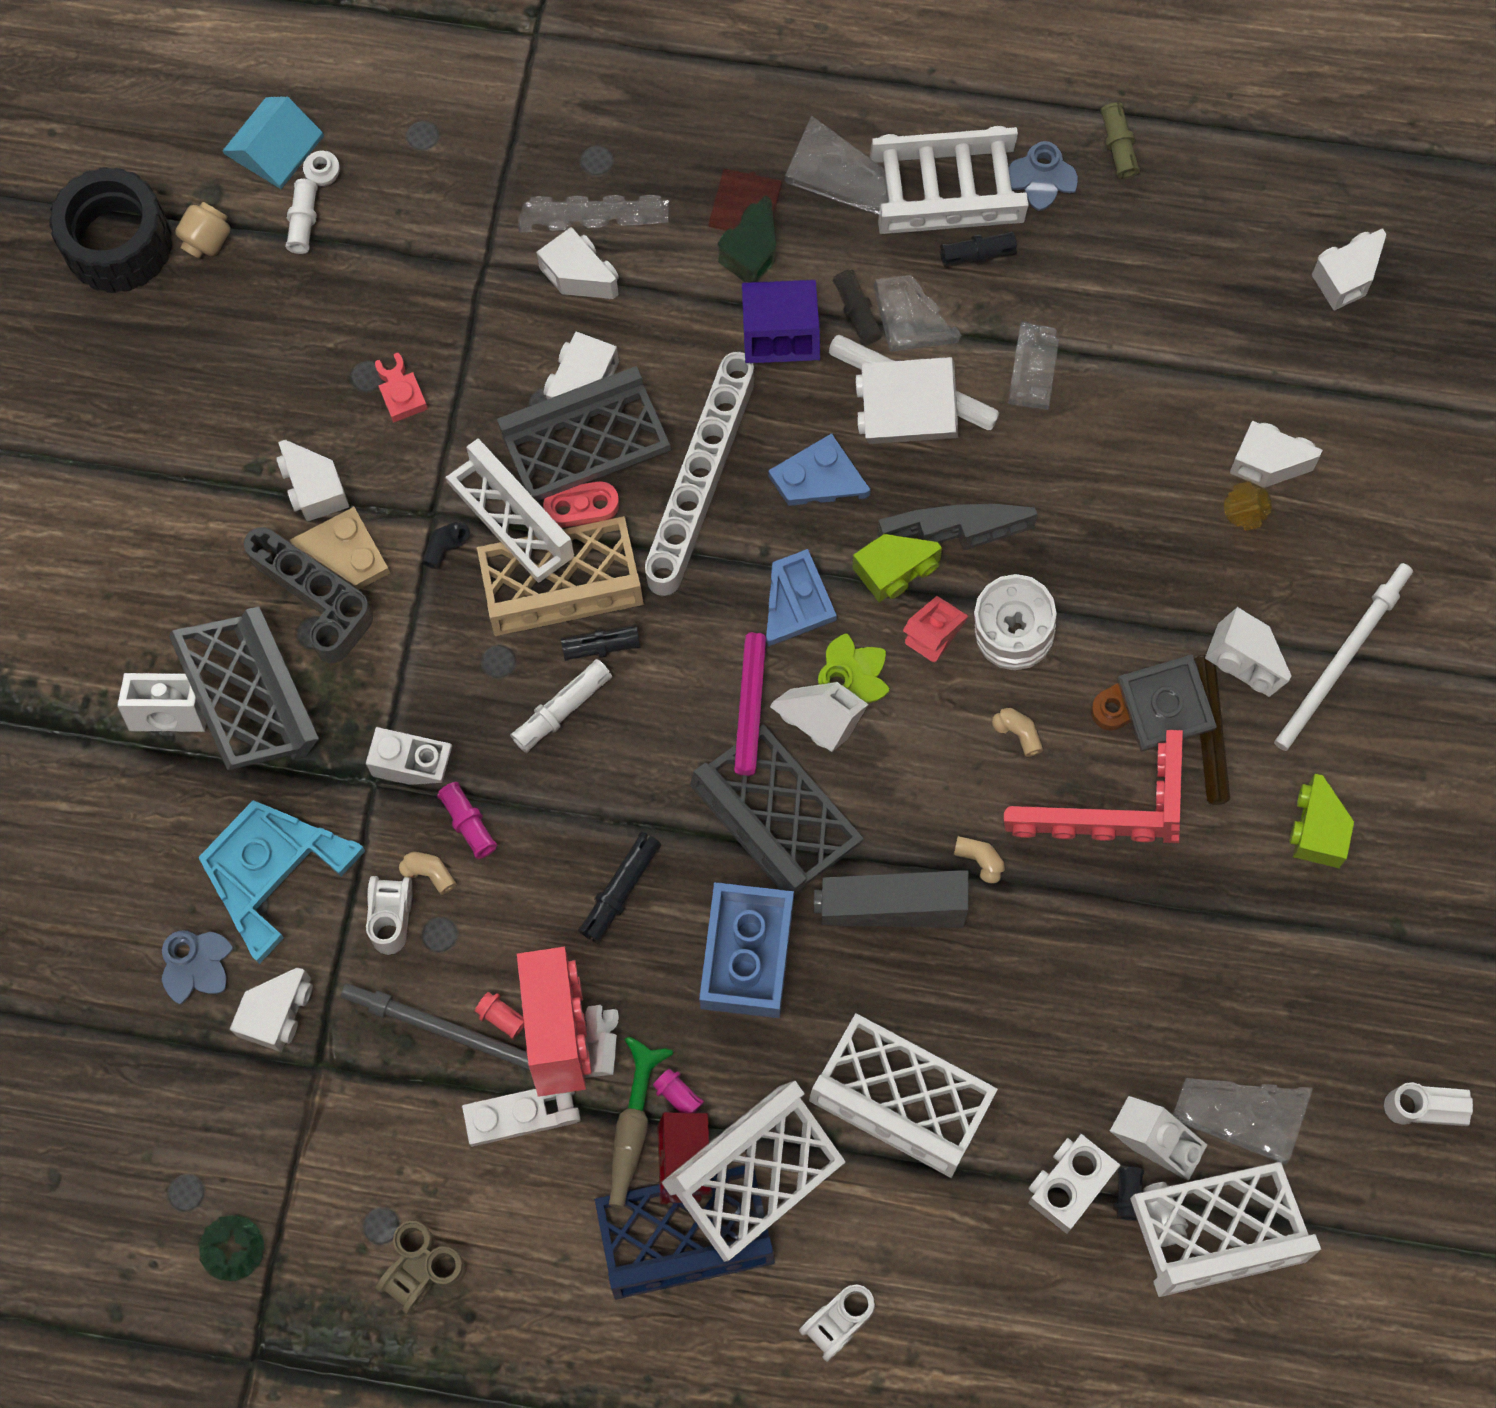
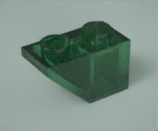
M766 195L758 204L751 203L744 211L740 224L734 230L729 228L718 242V262L745 283L758 282L776 260L772 202Z

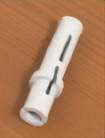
M595 659L580 675L575 677L544 706L541 704L534 709L535 714L510 734L511 738L514 739L513 741L525 753L529 752L549 732H556L560 728V723L572 711L577 709L597 689L612 678V675L609 673L610 671L601 661Z

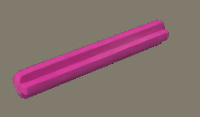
M748 633L744 644L734 768L735 773L738 775L752 776L756 770L766 637L762 633Z

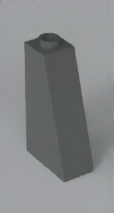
M968 871L826 877L822 879V890H814V913H822V925L964 928L968 913Z

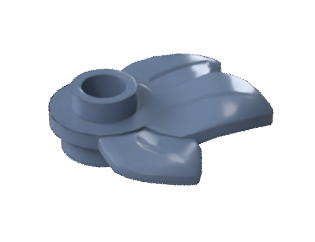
M1042 141L1035 144L1029 149L1026 157L1013 161L1008 167L1012 190L1025 189L1028 203L1038 211L1051 206L1056 199L1058 191L1075 193L1077 188L1078 176L1075 169L1063 161L1061 151L1051 142ZM1041 158L1048 159L1050 163L1042 164L1039 163L1038 160Z
M177 931L169 935L162 947V956L167 963L162 974V983L170 998L178 1004H183L194 988L199 992L207 994L223 993L226 989L227 976L220 960L226 958L233 950L232 945L222 935L214 932L196 936L189 931ZM182 945H188L190 948L188 955L183 958L177 957L178 948Z

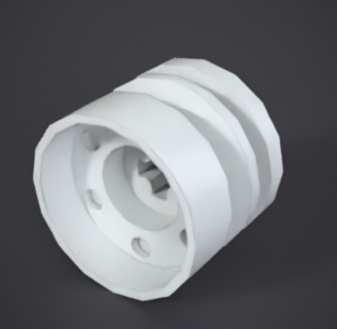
M1018 574L999 577L984 588L977 598L974 621L977 646L987 660L999 668L1015 671L1030 668L1045 658L1053 645L1057 615L1054 599L1047 588L1032 577ZM1015 623H1020L1021 629H1017L1015 634L1009 632V627H1013Z

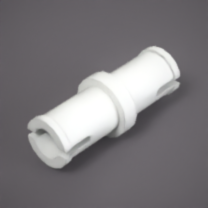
M309 179L296 180V183H294L292 207L287 212V220L290 224L285 247L288 251L296 254L308 252L311 226L316 222L317 214L314 211V204L318 186Z

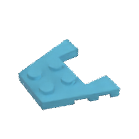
M253 800L198 858L232 917L250 954L260 964L284 937L256 912V909L310 852H314L342 877L365 852V849L357 842L338 837L330 831L299 821L298 818Z

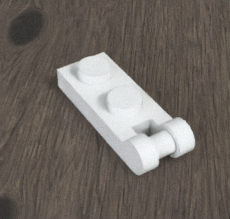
M536 1089L462 1105L470 1146H478L580 1122L579 1109L574 1108L572 1095L575 1094V1091L538 1097ZM556 1099L558 1112L547 1115L545 1102Z

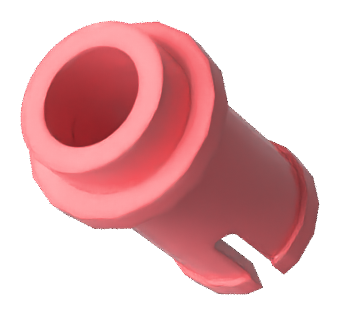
M487 992L475 1009V1012L480 1015L479 1020L482 1022L484 1020L489 1021L514 1040L524 1028L523 1016L500 1000L501 995L498 993L492 995L490 992Z

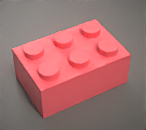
M565 947L518 953L517 962L528 1065L537 1095L540 1097L586 1090L584 1075L592 1074L585 1040L587 1028L585 1016L582 1012L581 1001H583L576 960L568 961Z

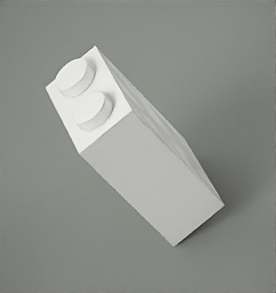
M952 357L862 364V375H856L857 397H863L864 412H858L859 434H865L869 444L958 438L955 364Z

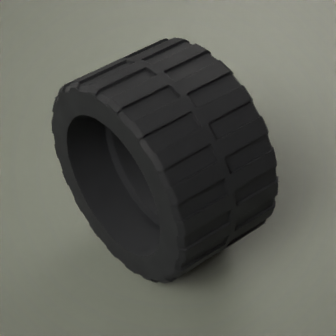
M101 167L92 171L88 170L83 172L82 175L74 177L64 188H61L55 202L52 203L50 209L51 217H49L52 238L71 272L83 284L86 283L95 290H104L112 293L116 291H130L132 288L141 287L148 283L147 281L155 277L160 272L161 267L166 264L172 247L171 228L156 194L146 181H143L139 175L117 167L115 169ZM127 210L142 216L140 227L135 235L117 248L99 251L81 246V240L87 227L92 221L105 213Z

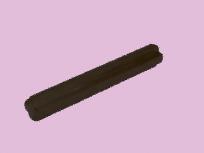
M1200 655L1194 661L1217 726L1213 731L1200 734L1206 796L1209 804L1221 805L1230 801V790L1217 669L1215 664L1205 659L1206 655Z

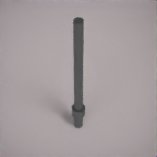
M346 983L342 990L341 998L369 1008L368 1012L382 1018L388 1015L530 1070L527 1051L393 1001L392 995L379 990L373 993Z

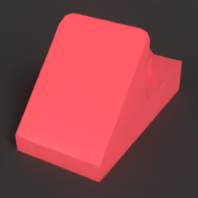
M936 596L908 620L903 629V632L908 634L905 644L930 661L936 662L966 622L968 615Z

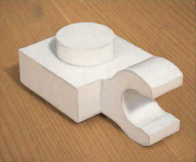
M601 1005L588 1006L585 1014L587 1023V1037H585L587 1050L589 1051L592 1074L584 1076L588 1078L613 1075L617 1035L610 1033V1031L618 1024V1010H604L602 1015Z

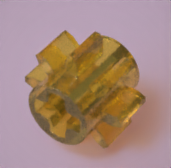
M1251 481L1233 485L1234 491L1229 492V497H1226L1224 500V511L1229 522L1236 524L1237 527L1243 525L1245 531L1262 527V520H1266L1267 515L1272 510L1268 492L1264 488H1260L1259 485L1253 487Z

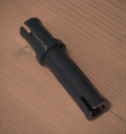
M640 832L637 840L603 893H597L594 898L596 904L578 929V932L588 940L592 937L594 943L600 944L602 937L616 915L621 916L625 910L624 902L657 850L661 847V843L654 837L649 836L647 839V833Z

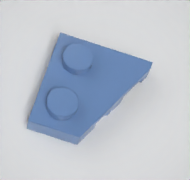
M832 433L768 471V477L788 506L807 504L810 501H819L821 503L833 502L838 497L858 496V499H864L870 496V488Z

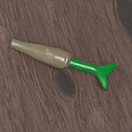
M632 1037L625 1038V1042L634 1058L635 1073L628 1108L620 1113L616 1124L612 1159V1189L608 1205L615 1208H624L627 1191L637 1168L648 1131V1118L643 1110L650 1073L659 1063L674 1054L671 1049L666 1048L650 1050Z

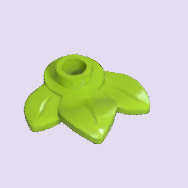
M843 634L834 639L827 647V665L819 673L818 685L830 683L833 677H841L844 680L842 686L864 702L872 703L878 701L889 692V687L886 683L877 678L884 666L886 651L877 647L855 649L850 636Z

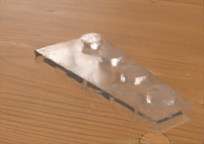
M620 195L605 196L603 201H588L586 196H570L566 198V202H552L551 197L537 196L530 198V202H524L518 217L519 233L532 232L533 224H544L549 227L550 231L566 230L565 227L571 226L573 222L578 221L587 228L609 225L610 219H617V224L621 226L668 223L670 207L669 200H661L659 195H643L639 197V201H625V197Z

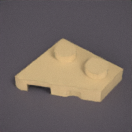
M355 507L290 539L292 545L357 590L390 574L384 559Z

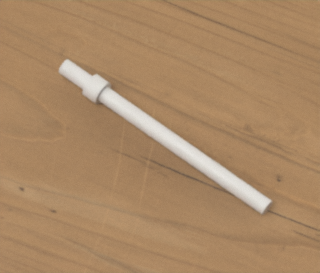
M1401 563L1388 582L1379 586L1372 596L1374 602L1274 741L1278 748L1284 751L1289 749L1386 610L1390 611L1400 598V590L1413 573V569L1410 566Z

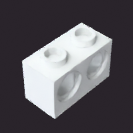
M1082 1134L1075 1142L1067 1138L1053 1156L1059 1162L1053 1171L1048 1174L1042 1170L1028 1188L1034 1193L1028 1203L1066 1234L1120 1166L1118 1162ZM1077 1156L1088 1157L1094 1166L1093 1173L1087 1176L1078 1174L1073 1168V1158ZM1054 1187L1064 1189L1069 1196V1204L1063 1208L1053 1206L1048 1200V1190Z

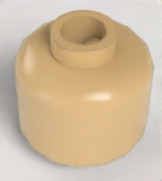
M204 202L200 206L190 205L175 229L176 236L183 241L180 248L200 259L203 253L208 256L217 255L230 233V226L225 222L228 216Z

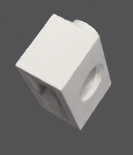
M124 673L117 706L129 731L205 732L206 720L186 674Z

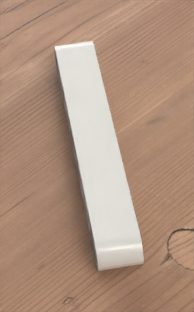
M743 352L729 353L720 364L647 557L645 572L648 587L657 595H670L680 586L754 387V364L745 363V353ZM734 371H742L746 374L739 379L729 376ZM729 403L734 408L730 411H720L717 409V406ZM709 436H718L722 439L717 444H708L704 441ZM699 468L710 472L707 476L701 478L692 475V472ZM687 501L697 504V507L691 511H684L679 508L683 502ZM675 534L685 538L682 543L677 545L666 541L671 535ZM661 568H667L672 571V574L664 579L653 575L655 571Z

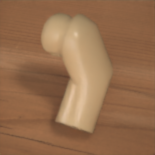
M1013 708L1001 709L1000 713L993 716L992 724L997 732L1006 733L1011 731L1018 735L1025 757L1034 756L1043 751L1034 722L1029 717Z
M414 851L406 854L404 860L399 864V871L404 877L428 876L440 895L448 893L457 885L437 856Z

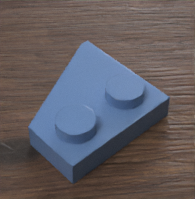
M808 549L772 563L766 633L768 647L837 620L835 610Z

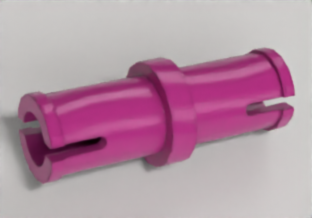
M452 782L440 789L437 796L451 815L453 828L457 833H462L475 858L481 859L496 850L495 847L498 845L482 823L483 815L478 808L472 807L460 784Z

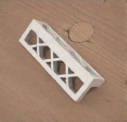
M479 438L467 446L469 461L446 476L447 483L538 583L574 558L571 538ZM476 471L483 478L482 489L465 488L460 481ZM486 499L503 500L506 504L505 513H488L485 510ZM511 510H512L516 515H510ZM509 524L526 525L529 529L528 538H511L508 535ZM521 548H526V552L524 553ZM532 549L548 550L554 557L538 568L531 560Z

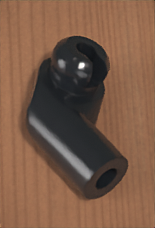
M454 522L434 530L422 564L432 569H440L445 552L460 547L470 538L469 527L465 523Z

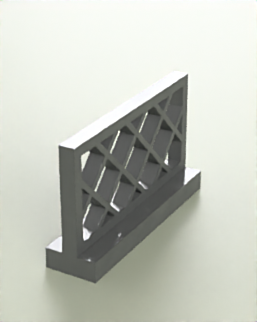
M637 366L497 419L506 448L509 450L522 484L536 501L671 450L670 443L646 392ZM640 399L644 406L638 419L621 413L625 404ZM601 414L610 418L604 432L586 426L590 417ZM647 416L651 423L645 421ZM617 420L634 426L628 441L610 435ZM565 427L575 431L569 445L552 440L556 430ZM643 429L655 433L659 442L644 447L636 444L635 440L640 430ZM582 434L599 439L593 454L575 448ZM529 440L540 444L533 459L519 454L516 445ZM606 442L624 448L620 457L613 460L599 456ZM547 447L564 452L558 467L541 462ZM571 455L589 461L584 471L574 474L564 470ZM523 464L529 466L527 472H526L525 467H524ZM536 469L553 474L548 485L533 489L530 481Z
M260 607L246 609L243 615L239 617L172 630L169 638L227 770L291 755L292 760L307 756L319 738ZM235 630L240 642L238 649L218 640L219 634ZM194 638L208 645L203 657L188 650L184 640ZM212 648L233 658L228 669L207 660ZM237 661L252 669L255 675L252 682L232 673ZM202 668L223 679L218 690L202 682L199 675ZM227 681L247 691L242 703L222 693ZM252 694L267 702L270 709L267 716L247 706ZM217 702L237 712L232 724L217 716L214 709ZM242 715L262 724L257 737L237 727ZM268 727L281 734L285 745L276 747L262 740L266 728ZM232 735L252 745L248 754L234 755L229 744Z
M763 724L759 727L758 740L762 739L772 750L771 761L757 759L756 768L770 769L769 786L747 784V776L742 775L741 783L726 781L719 774L718 770L724 765H735L736 744L710 764L705 762L694 770L690 786L779 890L794 891L795 898L802 892L803 887L860 845L864 838ZM776 756L780 759L781 762H776ZM775 770L791 772L796 778V789L774 787ZM801 785H802L807 791L801 790ZM734 790L740 791V797ZM745 793L768 794L766 812L751 810L745 804ZM773 795L795 798L794 814L771 812ZM800 799L815 800L821 806V818L799 816ZM826 813L832 820L826 819ZM759 819L765 820V826ZM770 822L793 823L791 841L776 839L770 832ZM798 824L819 826V844L798 842ZM825 827L841 829L849 838V841L841 847L824 845ZM784 848L791 849L790 854ZM796 850L818 852L817 865L805 873L795 861ZM823 853L830 854L823 860Z

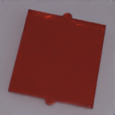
M724 169L709 220V227L734 232V235L737 237L743 234L767 240L782 181L757 176L754 171L747 174Z

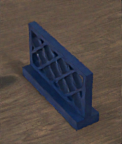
M745 1165L727 1169L725 1183L729 1184L731 1180L744 1178ZM755 1170L753 1171L752 1188H758ZM717 1174L711 1178V1181L717 1182ZM659 1185L627 1192L625 1207L633 1211V1214L622 1230L607 1221L605 1208L611 1207L608 1205L610 1196L594 1199L609 1272L610 1286L615 1300L775 1264L768 1228L732 1259L724 1262L713 1246L703 1248L692 1241V1238L700 1228L696 1221L686 1236L668 1226V1223L679 1207L688 1212L683 1203H673L662 1221L645 1212L644 1209L651 1198L660 1196ZM711 1187L713 1196L705 1206V1210H712L714 1207L716 1188ZM724 1193L723 1201L736 1208L735 1214L740 1215L742 1203ZM751 1194L755 1212L750 1209L749 1217L763 1219L765 1214L760 1195ZM641 1201L638 1206L632 1202ZM639 1216L657 1226V1229L646 1245L628 1235V1232ZM730 1220L726 1227L721 1225L720 1233L724 1241L727 1237L733 1240L726 1243L728 1246H731L738 1240V1235L732 1232L737 1221ZM609 1231L617 1235L613 1243L611 1242ZM663 1231L681 1241L673 1255L664 1257L652 1250V1247ZM623 1240L641 1250L633 1264L616 1267L614 1253ZM687 1246L693 1249L691 1251L684 1252ZM647 1255L653 1258L651 1260L644 1261Z

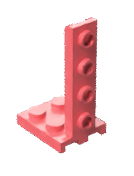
M1167 730L1166 743H1158L1157 777L1165 778V781H1157L1156 811L1010 806L1004 812L1006 832H1012L1013 836L1021 838L1035 837L1036 833H1052V837L1057 839H1073L1076 834L1091 835L1092 839L1100 841L1114 840L1115 836H1131V839L1136 842H1153L1155 837H1162L1163 843H1179L1183 730Z

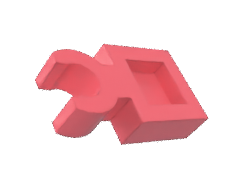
M399 353L394 354L396 366L391 370L384 369L380 360L375 362L379 377L386 382L378 386L393 423L428 410L414 373L404 375L405 365Z

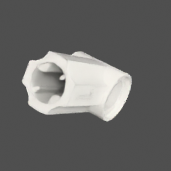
M1411 1082L1405 1083L1391 1091L1385 1098L1384 1109L1389 1119L1401 1125L1415 1122L1468 1126L1470 1125L1473 1113V1099L1471 1098L1470 1090L1425 1087ZM1401 1094L1408 1095L1414 1101L1415 1109L1413 1113H1408L1401 1107Z

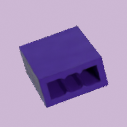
M816 280L742 283L745 363L820 360V328Z

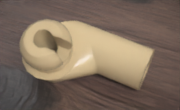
M958 836L954 855L976 860L980 867H982L980 878L988 883H997L1001 879V872L1005 871L1004 861L993 846L986 842Z

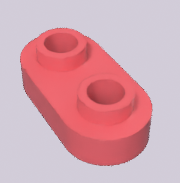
M599 481L581 484L544 499L543 507L561 528L612 519L618 512L619 498L616 489L611 484ZM600 500L607 502L606 507L602 509L594 507V504ZM562 506L570 508L567 514L561 515L557 513V510Z

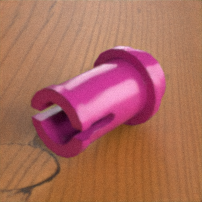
M669 1068L653 1084V1087L658 1090L656 1095L658 1097L663 1095L680 1113H696L704 1104V1101L679 1078L681 1074L678 1071L674 1073Z

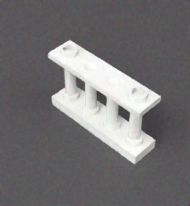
M994 126L987 130L911 136L887 134L880 138H872L870 162H884L889 198L888 203L881 204L878 219L880 234L1024 223L1028 209L1027 193H1015L1012 191L1006 152H1014L1018 135L1017 127L1005 128L1003 126ZM992 154L997 187L996 195L979 196L976 194L970 155ZM956 156L961 197L943 199L939 196L934 158ZM920 159L925 199L923 201L907 202L903 200L898 161Z

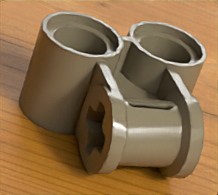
M408 1221L402 1223L396 1229L393 1237L394 1247L401 1257L384 1273L376 1285V1290L380 1293L386 1292L403 1306L402 1311L409 1315L422 1302L434 1283L444 1288L457 1286L463 1280L466 1273L465 1261L450 1247L441 1246L434 1249L435 1240L429 1229L417 1221ZM414 1231L422 1232L424 1236L422 1247L418 1251L407 1252L404 1246L407 1235ZM444 1257L454 1258L456 1267L453 1274L446 1278H439L435 1271L437 1262ZM397 1282H401L410 1292H405L397 1285Z

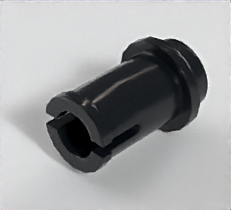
M1118 1168L1117 1203L1113 1204V1210L1117 1211V1218L1120 1220L1138 1221L1130 1198L1134 1194L1142 1193L1144 1170L1141 1168Z

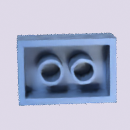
M714 882L699 998L701 1009L780 1018L794 891Z

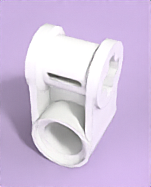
M378 876L370 877L366 931L375 949L380 953L387 955L395 954L406 943L408 917L412 904V879L410 877H404L403 881L379 880ZM387 925L396 927L394 935L389 939L377 938L378 931L382 927Z
M850 1285L843 1289L828 1305L818 1310L799 1329V1332L802 1336L807 1334L824 1352L822 1358L828 1362L871 1318L875 1309L873 1295L864 1286ZM859 1293L866 1297L868 1308L861 1316H851L844 1308L845 1300L849 1295ZM819 1326H822L830 1334L833 1341H830L822 1333Z

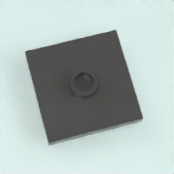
M1193 655L1118 676L1117 682L1141 752L1158 747V743H1166L1167 730H1183V740L1217 728Z

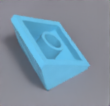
M266 97L224 148L223 153L279 189H282L324 137V134L289 97Z

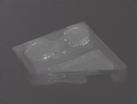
M912 275L875 280L873 288L890 352L958 343L961 337L960 331L956 327L950 328L939 315L941 309L931 298H928L923 293L922 287Z

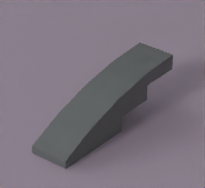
M1003 504L949 505L920 509L879 519L877 534L878 537L883 534L907 538L918 536L921 540L938 543L959 538L964 551L1035 528L1038 514L1034 507Z

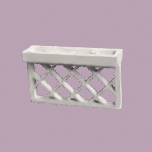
M855 1013L825 1069L815 1082L809 1102L952 1178L998 1089ZM860 1028L873 1035L877 1048L856 1053L851 1039L856 1029ZM882 1041L888 1043V1045L883 1046ZM846 1047H848L850 1055L841 1057ZM895 1050L907 1053L912 1067L892 1072L886 1053ZM879 1055L885 1074L865 1079L859 1060ZM917 1059L924 1062V1064L919 1065ZM852 1062L858 1081L844 1085L830 1076L836 1066ZM935 1068L944 1073L948 1086L927 1091L921 1072ZM915 1074L921 1093L900 1098L894 1079ZM953 1078L960 1083L954 1084ZM888 1081L894 1100L882 1104L872 1100L867 1086ZM861 1088L862 1094L855 1090ZM972 1088L984 1094L985 1097L980 1106L963 1110L957 1091ZM950 1093L956 1113L936 1118L930 1098ZM923 1100L930 1120L915 1123L907 1119L903 1105ZM897 1108L898 1113L892 1111L891 1109ZM975 1115L970 1125H968L966 1117ZM960 1120L964 1137L959 1146L943 1138L939 1127L940 1124ZM933 1127L934 1133L926 1128Z
M796 1081L776 1088L661 1182L671 1196L676 1194L724 1262L732 1259L846 1162L800 1097L804 1095V1092ZM793 1111L803 1122L802 1137L784 1134L785 1118ZM776 1125L775 1133L768 1132ZM761 1137L775 1140L773 1162L755 1159L756 1141ZM783 1141L801 1144L799 1166L781 1163ZM809 1146L820 1147L830 1160L821 1170L808 1168ZM747 1149L746 1157L739 1156ZM732 1161L745 1163L743 1186L725 1183L727 1165ZM754 1165L772 1168L770 1190L752 1188ZM781 1170L798 1173L797 1190L794 1193L779 1192ZM717 1174V1182L710 1181ZM807 1174L814 1175L806 1182ZM701 1186L716 1188L714 1211L702 1209L692 1196ZM724 1190L743 1193L740 1215L722 1212ZM751 1194L769 1197L768 1214L763 1219L749 1217ZM778 1199H784V1201L777 1206ZM708 1217H713L712 1223ZM721 1219L740 1222L738 1240L731 1246H728L720 1235ZM748 1223L756 1224L748 1230Z
M1281 1162L1138 1193L1130 1198L1158 1276L1153 1282L1159 1297L1306 1263L1321 1250L1316 1234L1308 1235ZM1273 1176L1278 1190L1274 1200L1255 1189L1259 1178ZM1251 1180L1249 1185L1246 1184L1244 1181ZM1231 1185L1244 1193L1238 1208L1218 1197L1223 1186ZM1215 1188L1213 1193L1209 1192L1208 1189ZM1194 1193L1208 1201L1202 1216L1181 1205L1186 1194ZM1177 1196H1178L1176 1202H1175L1174 1200L1170 1199V1198H1172V1197H1177ZM1250 1197L1270 1208L1264 1223L1243 1212ZM1157 1201L1171 1210L1164 1225L1150 1217L1145 1203ZM1213 1206L1233 1216L1227 1232L1207 1221ZM1275 1213L1290 1221L1294 1234L1283 1236L1269 1227ZM1176 1214L1197 1225L1190 1241L1169 1229ZM1239 1221L1259 1232L1254 1243L1247 1245L1232 1236ZM1202 1229L1222 1240L1217 1252L1209 1253L1195 1244ZM1264 1236L1270 1238L1269 1240L1263 1241ZM1165 1237L1185 1249L1179 1261L1166 1263L1161 1249ZM1228 1244L1234 1247L1231 1249H1226ZM1191 1253L1196 1255V1257L1189 1258Z

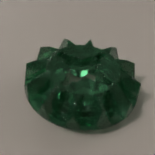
M239 1215L219 1217L211 1225L205 1227V1232L198 1242L199 1261L208 1274L222 1281H238L246 1278L257 1269L264 1254V1239L261 1231L251 1220ZM233 1234L235 1236V1243L243 1248H247V1251L240 1250V1252H234L228 1261L226 1253L215 1247V1245L228 1243L230 1236Z

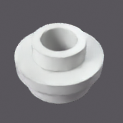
M316 151L305 159L303 172L306 179L314 181L317 186L325 187L331 185L336 180L340 172V165L332 153ZM327 164L324 169H315L318 165Z

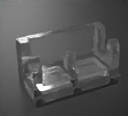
M1021 321L1008 404L1049 410L1059 338H1056V329Z

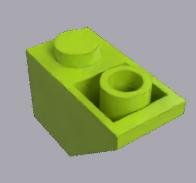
M883 534L853 555L852 568L880 603L888 596L890 599H894L901 595L908 588V583L916 577L925 578L932 574L940 565L938 562L941 559L942 547L938 542Z
M1314 774L1308 785L1302 784L1297 807L1303 808L1300 822L1294 821L1289 843L1295 845L1294 858L1340 868L1347 859L1354 821L1324 776Z

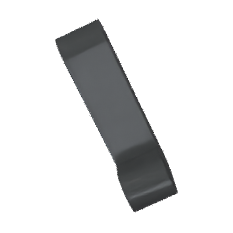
M266 527L252 529L244 539V548L253 566L322 614L310 630L311 644L322 661L327 663L342 661L373 622V613L366 597L362 592L274 531ZM271 548L275 556V559L273 560L271 554H269L265 550ZM291 566H302L300 572L293 576L285 574ZM322 586L332 587L331 591L325 596L315 595L317 589ZM350 607H362L361 612L357 616H345L346 611ZM331 635L338 636V640L333 646H321L322 641L326 637Z

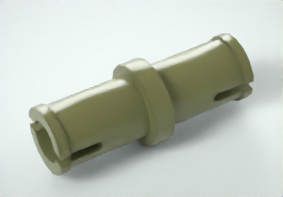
M1117 102L1105 105L1101 108L1100 112L1103 116L1108 135L1105 140L1108 150L1112 151L1117 177L1120 179L1122 177L1123 179L1133 177L1140 172V167L1138 166L1133 148V143L1135 142L1134 133L1128 129L1124 106L1122 103L1117 104Z

